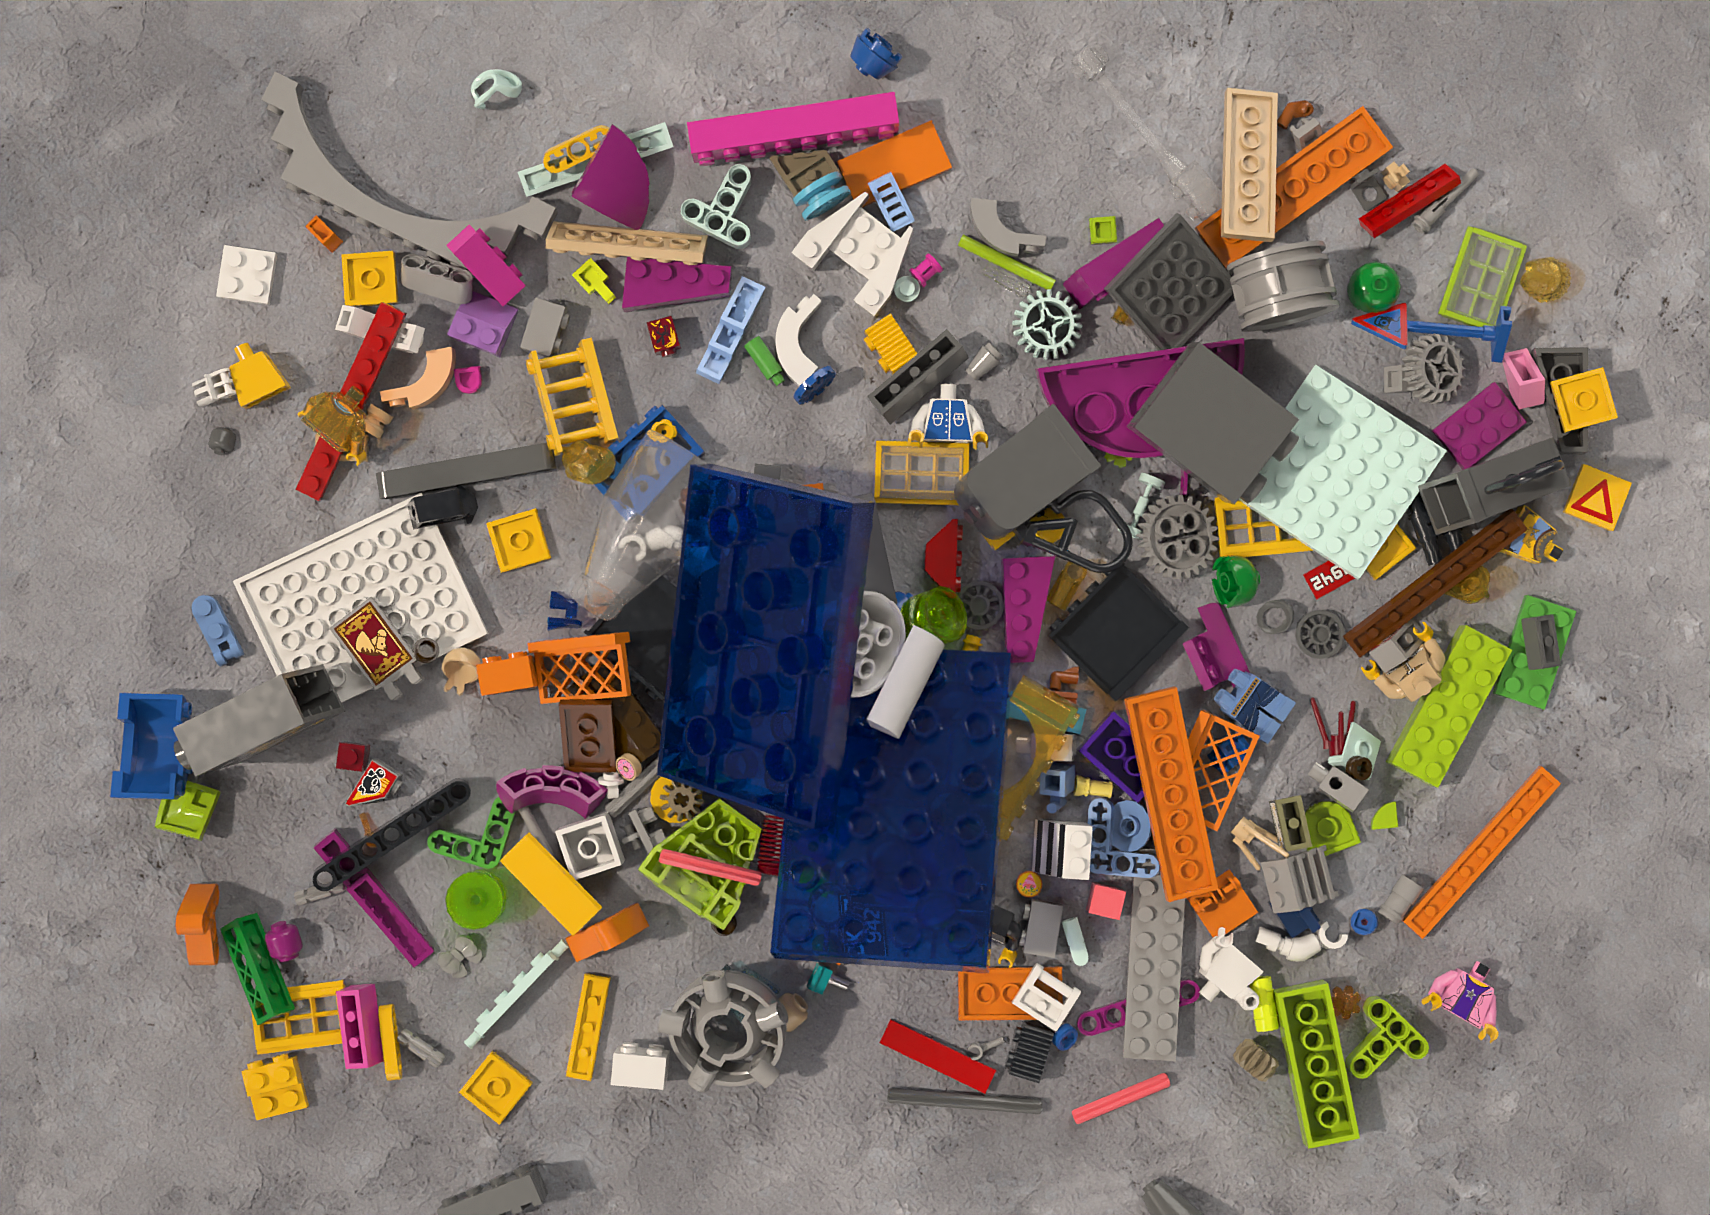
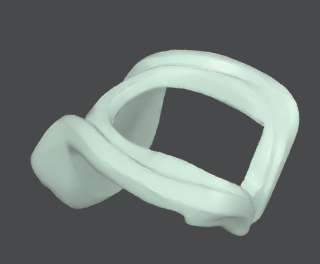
M499 69L481 73L471 85V93L475 99L474 107L484 110L486 108L484 102L496 91L507 97H518L522 91L521 80L513 73ZM494 79L493 86L479 96L476 88L486 80Z

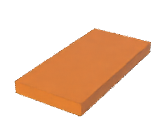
M932 120L837 161L844 181L851 191L852 199L854 200L864 192L868 193L869 199L863 207L876 202L867 183L889 172L892 173L900 191L952 169ZM890 182L877 188L878 193L891 187ZM893 192V193H891V194H889V195H887V196H885V197H883V198H881V199H884V198H886V197H888V196H891V195L895 194V192Z
M1043 966L1044 971L1062 982V966ZM958 967V1020H1037L1012 1004V1000L1033 967ZM1037 978L1034 986L1063 1004V995Z

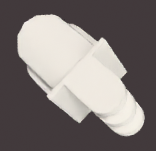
M229 368L205 374V378L192 383V387H201L194 391L195 397L208 396L196 401L198 406L204 407L220 399L231 398L232 395L236 394V390H233L231 385L233 379H230L228 375L230 372Z

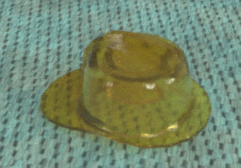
M577 440L568 447L562 446V463L566 469L567 477L572 480L594 485L607 479L614 470L616 458L613 452L606 448L592 445L584 440Z
M1480 566L1444 594L1459 599L1466 604L1478 603L1483 598L1488 599L1490 597L1488 593L1490 573L1487 568Z

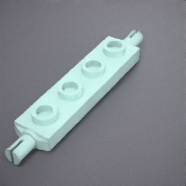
M561 939L545 955L540 952L530 963L533 968L527 974L522 971L512 981L515 987L509 993L504 990L494 1000L497 1006L491 1012L486 1009L476 1019L479 1024L474 1029V1032L464 1041L470 1049L481 1038L485 1037L484 1033L554 960H559L562 953L569 948L568 944Z

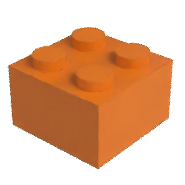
M527 651L508 654L509 659L502 660L501 656L482 658L483 664L476 665L481 696L537 687L538 681L534 655H527Z

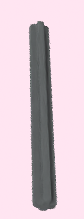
M889 1088L887 1093V1101L897 1104L1041 1114L1042 1101L1040 1099Z

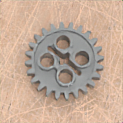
M1170 495L1165 496V500L1157 499V506H1148L1151 514H1142L1146 523H1138V526L1144 529L1143 533L1136 534L1137 537L1143 539V542L1138 544L1137 547L1145 548L1141 558L1149 557L1150 559L1146 565H1156L1154 573H1161L1163 571L1164 578L1171 577V575L1173 579H1180L1181 576L1182 578H1190V573L1198 575V568H1207L1204 560L1214 559L1209 552L1217 550L1212 545V541L1219 540V537L1213 536L1212 532L1216 531L1218 527L1210 525L1215 518L1214 516L1206 517L1209 508L1200 509L1201 501H1194L1192 503L1193 499L1191 496L1183 498V495H1175V497ZM1185 516L1189 518L1188 527L1184 524ZM1162 521L1166 524V531L1164 533L1160 528ZM1195 530L1198 532L1194 536L1179 538L1175 541H1167L1161 544L1158 543V539ZM1191 541L1195 545L1193 553L1189 549V544ZM1168 546L1172 551V555L1170 558H1168L1166 555V549Z

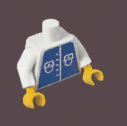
M941 384L940 399H930L929 403L921 406L913 418L911 432L907 441L908 446H910L911 441H918L920 443L919 448H922L923 442L972 443V441L975 450L977 449L978 442H984L986 448H988V436L985 433L982 419L974 406L967 404V400L956 399L955 384Z

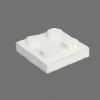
M224 245L216 296L218 298L270 305L278 254Z

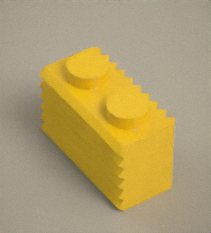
M891 313L864 331L867 337L863 340L871 352L877 351L881 357L877 361L885 373L890 371L893 375L917 355V352Z

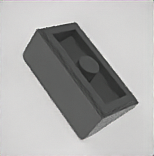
M1554 614L1523 618L1521 622L1529 670L1561 666Z

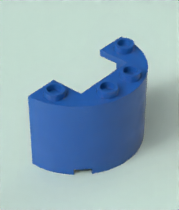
M119 693L117 719L124 723L120 771L112 772L111 798L176 800L184 796L188 774H192L193 771L192 769L184 768L175 755L174 742L178 739L173 730L174 727L191 719L192 704L187 702L183 695Z

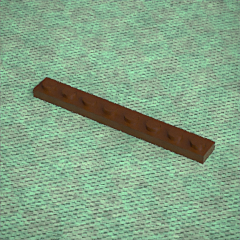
M1513 509L1505 511L1343 635L1344 639L1358 657L1361 658L1528 530Z

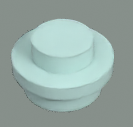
M911 276L899 278L894 286L896 297L903 302L915 300L920 292L918 281Z

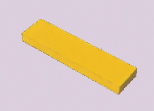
M590 973L584 974L565 1077L592 1081L611 977Z

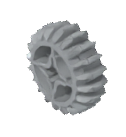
M1434 333L1420 336L1417 340L1410 342V347L1405 349L1407 356L1401 359L1405 366L1400 370L1405 372V377L1402 380L1408 382L1406 390L1413 391L1412 397L1419 398L1420 402L1433 405L1445 403L1450 398L1457 396V391L1462 389L1460 382L1466 379L1462 375V371L1467 368L1462 366V361L1465 358L1459 356L1461 349L1455 347V341L1448 340L1447 336Z

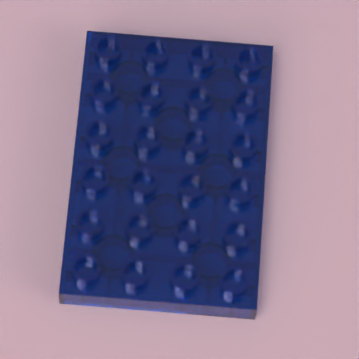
M690 464L657 768L658 776L812 829L836 825L875 502L720 465Z
M802 642L770 953L775 959L989 974L1013 672L1011 653L943 649L898 739L871 727L867 720L882 687L862 697H849L836 692L826 683L813 658L807 651L805 643Z

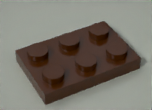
M560 699L559 715L564 770L572 772H616L617 754L612 700Z

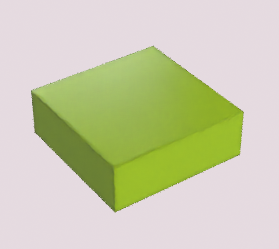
M1115 216L1089 218L1091 245L1117 243Z

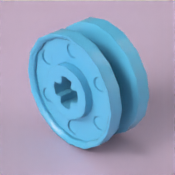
M839 171L829 173L816 180L793 198L796 207L809 204L802 212V217L805 221L816 218L832 209L851 193L848 186L835 189V186L842 179Z

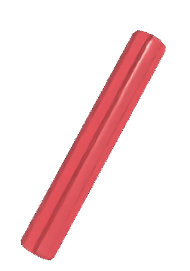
M663 849L659 856V862L755 886L760 884L762 873L759 871Z
M1162 1073L1074 1109L1072 1111L1076 1124H1081L1170 1087L1169 1078L1166 1073Z

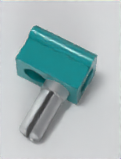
M817 962L806 986L809 990L823 995L828 983L846 990L848 988L846 985L849 986V981L832 974L833 970Z

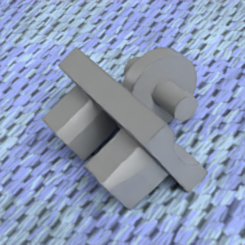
M652 806L641 810L637 808L629 812L637 832H634L630 823L624 826L628 836L621 840L623 844L631 841L634 850L642 847L638 840V837H640L649 854L652 848L665 840L667 836L662 828L651 834L649 833L646 824L658 819Z

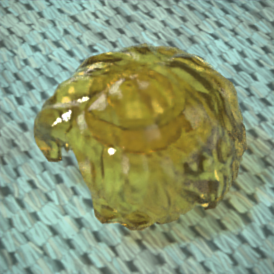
M1554 257L1534 259L1525 264L1526 272L1520 280V285L1529 297H1533L1534 300L1540 303L1554 301L1567 293V289L1571 284L1570 269L1566 267L1567 264Z

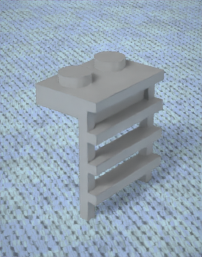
M1326 845L1288 858L1261 862L1273 913L1300 911L1303 908L1311 907L1314 904L1339 896L1338 891H1334L1324 855V851L1327 850Z

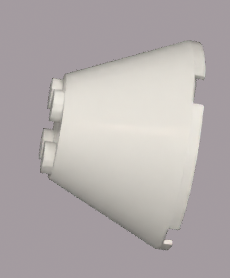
M873 591L858 592L816 608L812 613L807 614L803 619L804 643L821 675L833 690L849 697L866 696L881 688L905 643V624L898 606L883 594Z

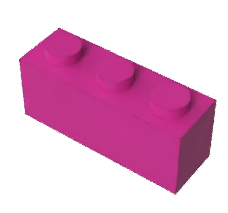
M469 224L446 246L491 295L504 306L526 286L519 279L523 274L513 263L509 267L506 265L504 260L507 257L497 246L492 249L487 244L491 239L481 228L475 231Z
M375 984L351 985L336 991L345 1068H370L383 1062Z

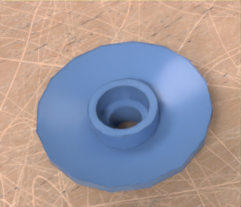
M1125 800L1118 802L1114 805L1112 845L1124 852L1140 850L1146 845L1151 836L1148 812L1144 806L1135 801ZM1132 822H1134V830L1131 829Z

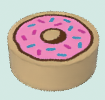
M630 753L622 755L616 761L618 773L626 780H634L642 772L639 760Z

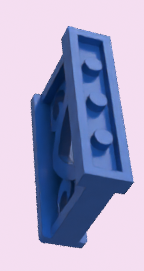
M663 405L659 408L657 406L651 408L644 415L647 419L643 423L632 425L625 432L627 437L619 443L617 440L606 449L608 454L601 460L596 458L587 466L589 471L585 475L628 522L705 454V451ZM663 419L671 421L672 425L676 427L677 432L692 448L686 452L672 443L669 445L656 443L652 438L653 432L651 428L653 424ZM646 432V436L648 439L636 440L640 435ZM633 450H660L656 458V467L660 474L657 480L646 474H637L630 477V462ZM665 452H669L665 459H672V465L669 467L662 465V458ZM620 453H622L621 464L614 461ZM613 467L615 473L608 477L612 479L621 477V483L612 486L606 485L602 481L603 470ZM636 480H645L646 488L639 490L637 487L639 483L633 487L631 483ZM623 488L629 505L624 508L610 493L611 491Z

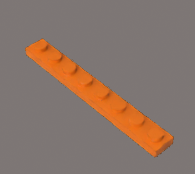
M1538 766L1408 912L1402 922L1423 939L1561 783L1542 766Z

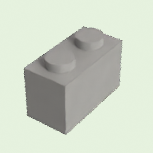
M535 298L520 348L527 352L536 350L537 355L546 358L552 357L554 354L558 355L563 341L559 339L562 329H567L570 320L567 308Z
M1030 899L1029 905L1025 904L1023 920H1027L1019 942L1023 953L1055 958L1063 910L1062 904Z

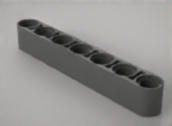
M547 443L382 471L376 473L380 499H391L556 469L554 451L549 450Z

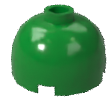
M1380 262L1366 263L1356 269L1350 277L1347 286L1348 297L1353 306L1366 313L1388 310L1399 298L1401 290L1400 279L1395 270L1389 265Z
M1237 555L1222 556L1216 559L1212 571L1217 570V580L1215 578L1212 579V585L1218 602L1221 605L1226 604V608H1233L1245 605L1251 601L1256 595L1260 584V574L1255 566L1247 558Z

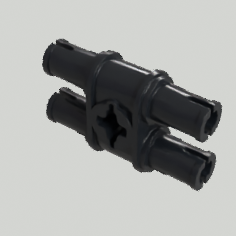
M1419 491L1408 507L1411 513L1408 515V520L1412 522L1417 537L1416 543L1418 542V545H1422L1428 566L1439 563L1443 558L1436 540L1438 535L1435 534L1432 525H1427L1431 523ZM1462 527L1441 533L1442 536H1446L1451 553L1464 544L1461 534Z

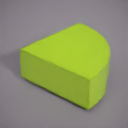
M1396 801L1387 802L1376 811L1371 820L1372 830L1398 827Z

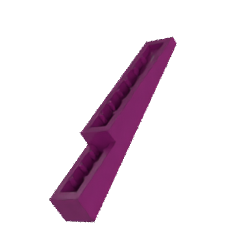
M334 828L318 841L313 848L326 862L350 845L339 831ZM350 857L340 860V866L343 869L349 870L355 865L354 860ZM365 867L343 882L347 887L346 890L413 967H416L434 952L433 947L368 867Z

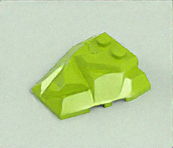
M718 799L661 843L653 847L638 868V871L651 880L655 886L696 915L724 930L739 909L741 894L746 883L660 863V852L663 849L749 869L762 829L724 801Z

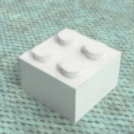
M608 812L562 826L555 831L568 871L575 880L620 866L625 861Z
M623 1042V1046L618 1045L613 1054L611 1085L663 1090L667 1083L670 1050H664L663 1045L651 1044L649 1048L638 1047V1043Z

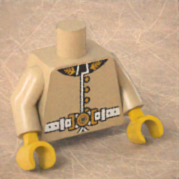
M1422 622L1425 626L1422 633L1415 627L1413 628V633L1420 640L1425 641V643L1421 644L1406 661L1386 673L1383 672L1382 675H1380V669L1373 660H1369L1373 666L1371 670L1366 671L1361 666V670L1366 678L1375 680V685L1390 699L1406 698L1413 702L1422 695H1427L1433 687L1442 681L1441 671L1446 660L1445 655L1436 639H1432L1434 633L1432 628L1425 622Z

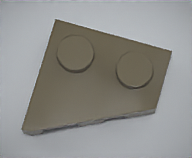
M826 150L813 151L812 153H793V155L786 156L774 155L769 158L793 197L823 176L839 171Z

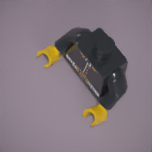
M978 899L963 902L960 909L949 918V922L942 924L940 938L944 934L950 935V943L955 940L957 927H962L1004 945L1005 948L1000 954L998 963L1001 964L1002 959H1006L1010 962L1009 968L1013 966L1023 933L1022 927L1015 921V914L1013 912Z

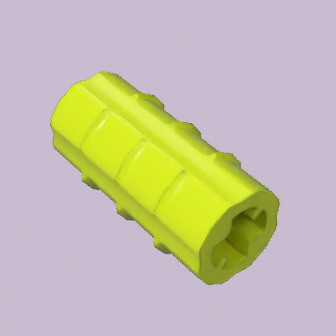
M1259 976L1249 985V988L1259 996V1005L1253 1010L1256 1031L1279 1029L1271 976Z

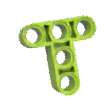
M1371 996L1365 1000L1363 1011L1376 1027L1347 1056L1345 1065L1351 1074L1357 1078H1367L1397 1047L1413 1059H1422L1427 1055L1429 1045L1426 1039L1388 1002L1378 996ZM1381 1003L1383 1007L1382 1012L1376 1016L1372 1015L1371 1009L1373 1005ZM1400 1021V1031L1392 1034L1390 1026L1392 1023ZM1376 1040H1382L1383 1048L1379 1052L1372 1051V1044ZM1419 1040L1420 1046L1418 1050L1410 1052L1409 1044L1411 1041ZM1364 1059V1068L1360 1071H1355V1061Z

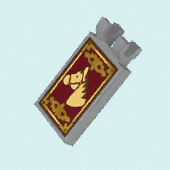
M373 597L368 598L329 628L375 691L383 687L391 701H396L404 695L394 683L404 674L412 685H417L424 679L413 665L418 661L413 655V650Z

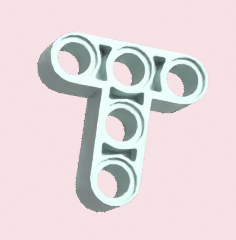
M742 164L732 166L726 174L711 206L693 198L684 201L680 209L683 220L688 225L735 249L746 248L751 241L750 230L747 225L734 219L751 186L752 180L749 169ZM736 173H744L747 176L745 182L742 184L735 183L732 179ZM726 195L735 198L734 204L730 207H725L721 204V199ZM695 206L700 209L697 217L689 218L686 216L688 208ZM714 218H719L723 221L722 227L718 230H713L709 227L710 221ZM736 230H743L746 233V238L741 242H737L732 239V234Z

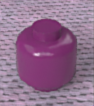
M286 921L272 924L271 930L265 935L270 956L278 959L280 962H286L298 957L299 951L303 948L298 927L294 924H286Z

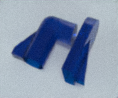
M551 591L550 609L566 610L565 618L548 617L547 630L581 628L582 621L572 619L577 618L578 602L575 599H568L555 591Z

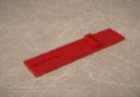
M890 1019L879 1042L986 1094L996 1072L995 1069L977 1060H972L970 1057Z

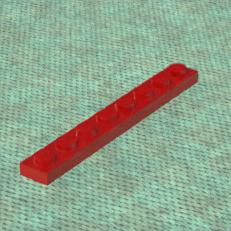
M385 302L380 303L339 393L340 400L339 395L337 397L340 405L342 395H344L363 411L407 313ZM355 388L364 393L359 402L350 396ZM330 416L328 417V419H327L325 425L329 422V420H330L332 417H330ZM352 419L340 436L341 439L338 440L341 444L322 430L324 434H320L321 436L315 445L295 490L317 501L322 500L340 457L345 450V443L349 441L348 434L350 439L358 420L355 422Z

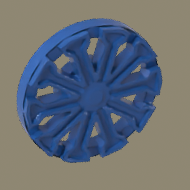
M826 366L816 371L798 387L793 398L799 405L810 402L814 399V395L818 396L825 390V386L828 387L832 383L833 378L836 376L835 371L831 366Z

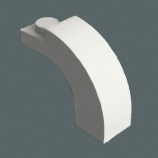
M815 294L810 299L807 296L802 299L796 307L799 310L797 313L788 307L783 313L776 331V351L779 362L786 375L798 387L808 377L818 371V367L803 354L798 343L802 326L822 305V301Z
M342 305L335 330L364 340L375 314L356 307ZM402 323L391 348L412 354L418 353L423 343L425 328Z

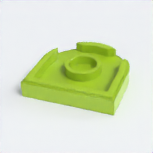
M1322 801L1313 804L1305 811L1312 847H1308L1307 850L1326 845L1327 850L1324 851V855L1328 856L1361 843L1351 815L1341 805L1330 801Z

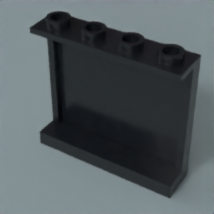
M644 561L638 567L640 571L591 629L585 630L584 633L590 636L629 632L630 642L625 643L629 678L636 684L641 681L647 687L645 692L657 701L660 698L666 701L726 629L649 563ZM617 649L611 650L607 656V659L613 665H616L618 662Z
M1125 563L1114 571L1104 573L1106 577L1100 583L1095 580L1085 590L1088 595L1081 602L1076 599L1066 609L1069 614L1063 620L1058 617L1048 627L1051 632L1047 635L1115 702L1189 628L1125 566Z

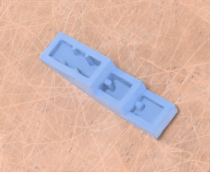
M743 276L741 277L720 318L719 325L708 344L696 374L720 384L758 306L765 286Z

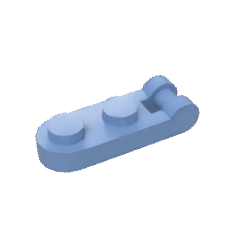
M198 596L192 603V613L213 652L216 663L222 667L228 663V660L243 656V649L219 602L212 596ZM228 642L230 648L223 651L220 645Z

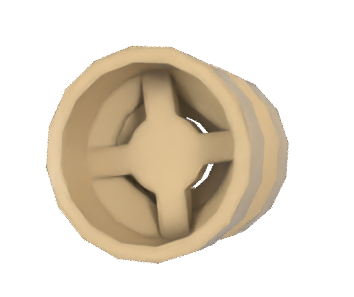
M370 404L367 409L368 415L363 418L364 420H360L357 426L380 439L384 433V425L390 424L393 417Z

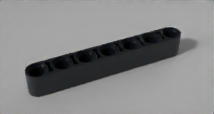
M455 778L318 866L313 874L314 887L320 891L333 889L465 803L471 794L468 782L462 778ZM457 784L463 785L466 788V792L462 797H454L451 794L452 788ZM434 799H440L444 803V807L441 811L434 812L429 808V803ZM410 814H419L422 818L421 823L417 826L409 825L406 819ZM389 828H395L400 833L399 837L394 841L385 838L384 833ZM374 843L377 846V851L373 855L365 854L362 850L364 844ZM350 857L354 860L355 865L353 868L346 870L340 866V860ZM321 872H328L332 876V881L328 884H322L318 881L317 876Z

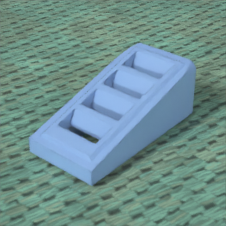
M891 172L867 183L888 228L892 232L915 221ZM890 182L891 187L878 193L877 188ZM895 192V197L885 202L882 201L881 198ZM898 202L900 203L901 206L889 212L887 211L886 208ZM904 212L905 216L892 221V217Z

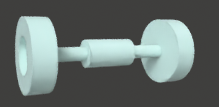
M1141 473L1138 479L1141 483L1146 484L1147 487L1143 497H1139L1133 512L1135 516L1131 526L1128 525L1132 538L1142 540V538L1137 537L1136 534L1143 533V531L1137 529L1136 525L1140 516L1142 517V514L1145 513L1150 501L1148 499L1152 487L1163 490L1165 485L1163 480L1146 473Z

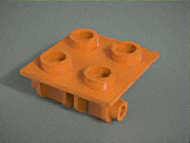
M1230 869L1216 877L1219 890L1187 898L1212 937L1218 936L1219 928H1225V934H1227L1258 913L1241 887V883Z

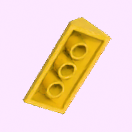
M530 832L500 860L572 936L602 908Z

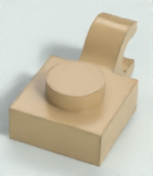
M1394 161L1381 172L1384 176L1382 177L1384 183L1391 190L1394 188L1396 192L1400 191L1410 182L1406 176L1410 171L1404 163L1399 167Z

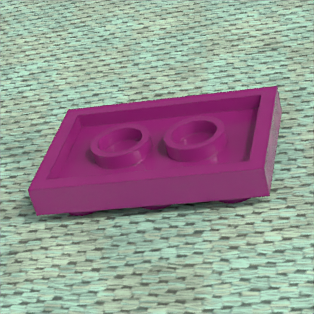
M1492 382L1431 431L1461 469L1464 470L1471 467L1518 430L1526 421L1498 385Z

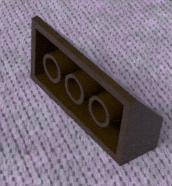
M604 664L597 671L605 680L611 672ZM589 672L580 677L583 682L589 675ZM615 675L610 685L616 691H622L621 680ZM594 677L588 685L594 693H597L602 686ZM574 682L567 689L575 695L580 687ZM632 690L631 696L591 699L612 700L617 759L626 753H630L641 764L669 743Z

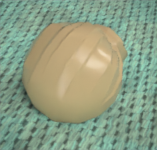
M456 648L447 653L442 663V671L448 678L444 686L445 692H449L453 686H456L457 694L461 696L463 695L465 684L472 683L478 679L476 665L481 664V661L475 652L467 648Z

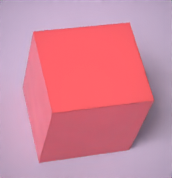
M1092 882L1086 910L1092 914L1120 920L1126 891Z

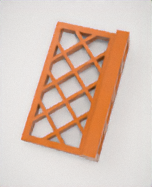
M629 632L527 643L528 652L534 653L540 704L560 702V699L591 700L631 696L625 643L630 642ZM617 649L618 662L614 666L607 659V656L611 650ZM590 652L598 658L593 668L585 661ZM568 654L577 661L572 669L563 663ZM548 656L555 663L550 672L544 666L543 657ZM602 664L611 670L606 680L597 673ZM580 666L589 672L584 682L576 675ZM559 668L568 675L562 684L554 677ZM615 675L621 680L622 691H616L610 685ZM593 677L602 685L597 693H594L588 687ZM571 680L580 687L575 695L567 689ZM551 681L558 688V691L554 697L548 698L547 686Z
M1201 710L1188 738L1193 768H1195L1197 761H1199L1201 766L1194 769V772L1202 769L1207 782L1206 785L1198 787V790L1209 787L1214 800L1203 805L1202 809L1215 804L1219 813L1215 823L1206 820L1204 817L1205 826L1218 831L1260 735L1213 715L1211 712ZM1215 722L1225 726L1228 737L1214 741L1211 729ZM1230 729L1235 730L1239 733L1232 735ZM1244 734L1252 738L1249 748L1238 752L1233 737ZM1209 736L1211 743L1205 745L1207 738ZM1230 739L1235 754L1221 759L1216 744ZM1213 746L1218 760L1204 765L1200 754L1204 748ZM1246 753L1242 762L1240 755ZM1237 757L1240 765L1239 771L1228 776L1222 761ZM1219 763L1225 778L1210 782L1205 768ZM1236 777L1233 784L1231 785L1229 779ZM1226 780L1230 790L1228 796L1217 800L1212 785ZM1225 801L1221 809L1219 802Z

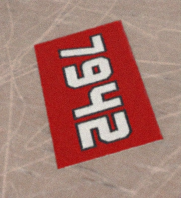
M1329 560L1303 574L1316 600L1355 579Z

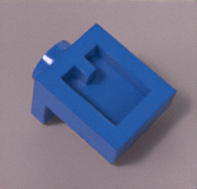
M1242 734L1233 737L1238 752L1249 748L1250 745ZM1230 739L1217 746L1221 759L1235 754ZM1214 750L1207 755L1211 763L1218 760ZM1246 753L1240 755L1242 761ZM1237 757L1222 761L1226 772H1229L1239 764ZM1214 764L1213 767L1223 775L1220 764Z

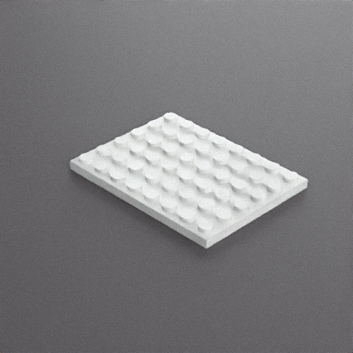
M420 493V494L415 495V496H413V497L423 496L424 494H423V493ZM413 497L233 581L277 676L324 664L341 703L373 689L370 682L329 629L370 597L375 599L412 650L417 640L421 638L433 639L439 646L437 658L489 634L439 526L435 525L413 530L407 504ZM417 661L413 665L417 668L426 663Z

